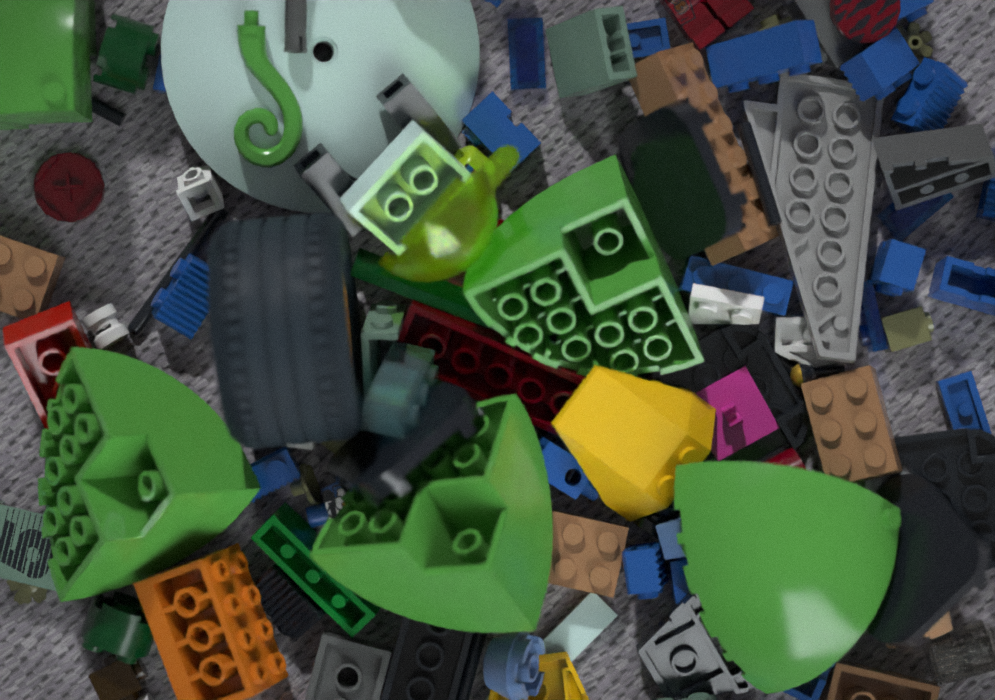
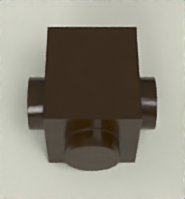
M112 654L100 660L103 666L88 675L99 700H135L141 696L139 690L147 684L144 678L148 677V672L140 658L137 659L136 664H127L117 660L116 654Z

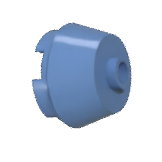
M527 631L494 637L488 645L483 660V674L486 686L509 700H528V696L536 697L544 678V672L538 671L539 654H545L542 638L531 636Z

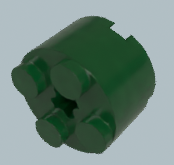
M113 13L111 20L116 23L115 28L108 26L96 63L97 66H100L99 69H102L101 76L94 74L93 82L136 94L137 89L145 90L150 70L145 67L148 55L155 57L160 36L154 33L155 26Z
M116 591L113 598L103 597L104 593L93 596L80 633L84 639L82 646L92 652L100 653L105 650L116 654L117 660L127 664H136L138 658L148 656L154 637L139 598Z

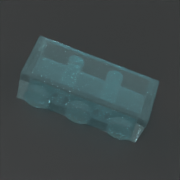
M398 341L393 342L364 399L361 429L401 439L405 438L409 427L417 425L421 406H425L427 403L430 386L434 387L439 372V366L434 365L436 350Z

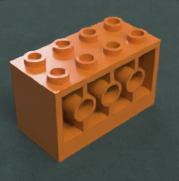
M239 543L172 566L133 584L177 700H244L256 696L289 676L286 670L285 658L280 653L273 636V626L266 617L261 604L260 592L253 583L248 570L247 558L241 551Z

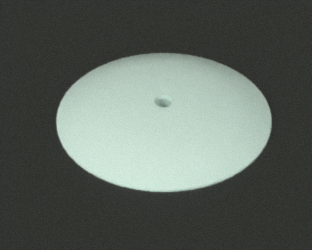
M169 0L161 37V65L168 100L178 125L198 155L219 176L249 196L270 205L308 213H332L301 178L293 165L321 142L348 174L359 178L402 132L396 120L376 98V95L401 74H404L456 137L463 128L461 120L469 114L472 107L480 67V44L477 23L470 0H307L306 53L284 52L285 0ZM244 10L259 11V25L266 26L268 58L295 94L303 117L302 137L295 153L281 165L272 168L255 166L246 161L238 152L234 142V127L239 116L253 108H264L272 112L276 116L279 129L276 135L269 136L261 124L252 125L249 130V137L255 146L263 149L276 146L280 142L284 130L283 114L278 103L252 75L241 57L237 41V25L244 24ZM318 43L330 46L332 58L328 62H320L315 59L313 48Z

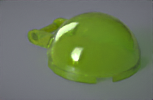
M512 145L502 146L496 149L465 182L457 176L399 241L406 249L399 256L396 254L395 257L386 252L377 265L394 276L409 281L429 283L450 279L470 268L481 258L492 241L498 217V201L495 189L518 164L520 159L519 151Z

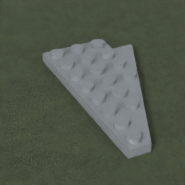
M789 72L779 74L780 80L777 85L775 104L744 100L742 112L745 122H751L782 223L777 225L816 357L853 363L856 357L878 158L872 138L880 137L884 98L877 101L872 96L866 101L859 100L860 95L856 94V89H853L852 83H849L847 80L805 74L789 77Z

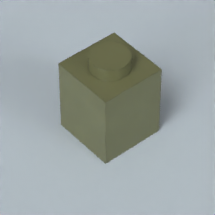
M922 306L876 319L886 353L932 340L930 332H934L933 321L929 312L923 311Z

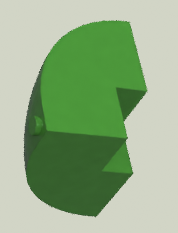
M0 0V130L29 129V124L92 122L90 57L97 56L95 0Z
M616 154L564 178L522 205L485 240L476 252L466 272L463 294L488 327L492 326L503 335L506 343L512 347L517 345L524 351L532 354L533 359L554 368H557L559 365L577 370V374L587 376L592 368L597 365L632 374L638 378V374L660 371L661 375L704 362L696 333L674 277ZM556 334L555 345L549 342L548 335Z
M71 348L56 378L57 383L60 384L56 399H49L47 423L49 429H42L39 456L45 458V477L38 478L39 506L46 505V510L43 514L44 527H41L42 537L50 539L53 558L47 562L60 602L82 599L116 590L152 576L183 560L224 531L261 489L257 476L254 474L242 447L231 438L224 421L203 399L187 386L160 369L123 354L93 348Z
M514 394L476 403L483 412V415L476 417L472 421L477 430L468 439L452 434L407 473L404 479L412 489L400 497L394 490L381 501L379 507L370 506L363 495L353 490L351 492L347 491L342 497L345 503L335 519H327L317 537L310 556L331 577L349 590L384 609L404 617L434 626L468 632L503 633L535 631L543 606L551 568L553 547L552 504L547 470L536 432L518 396Z
M712 461L676 465L674 510H680L682 533H677L678 545L681 544L682 551L688 561V565L683 566L690 593L698 594L703 610L699 613L702 622L711 638L718 637L720 646L724 650L722 655L727 661L734 660L742 669L741 676L766 694L782 692L797 687L829 669L848 652L864 633L885 596L896 559L898 533L901 525L900 508L857 484L802 468L743 461Z

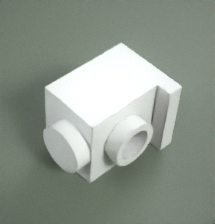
M209 165L191 167L183 175L177 177V195L191 221L224 208L221 185ZM210 195L211 199L196 205L197 199Z

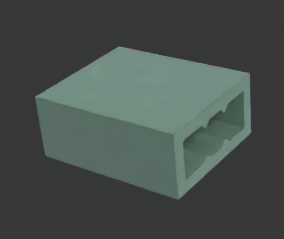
M623 6L593 9L545 29L559 98L588 95L637 77Z

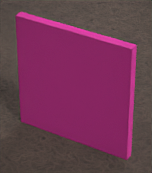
M746 366L695 393L716 409L711 451L718 461L780 428Z

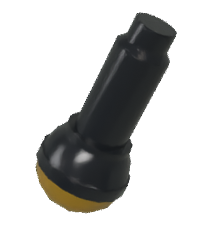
M799 363L792 368L790 378L794 385L801 387L802 383L845 372L844 364L838 365L835 363L812 367V365Z

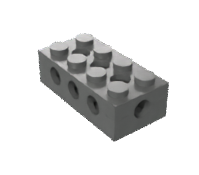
M325 629L319 644L305 700H379L393 647L357 637L352 638L350 635ZM345 667H351L356 670L359 679L352 683L345 682L340 676V670Z

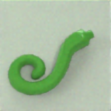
M244 10V24L237 25L238 48L246 67L278 103L283 114L284 130L282 138L276 146L268 149L255 146L249 137V130L252 125L261 124L269 136L276 135L279 129L276 116L272 112L264 108H253L239 116L234 127V142L238 152L246 161L255 166L272 168L281 165L295 153L302 137L303 117L295 94L268 58L266 26L259 25V11Z

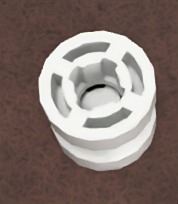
M112 303L97 309L81 320L86 330L92 331L95 336L94 343L100 350L111 347L130 334L125 324L119 323L116 318L117 311Z

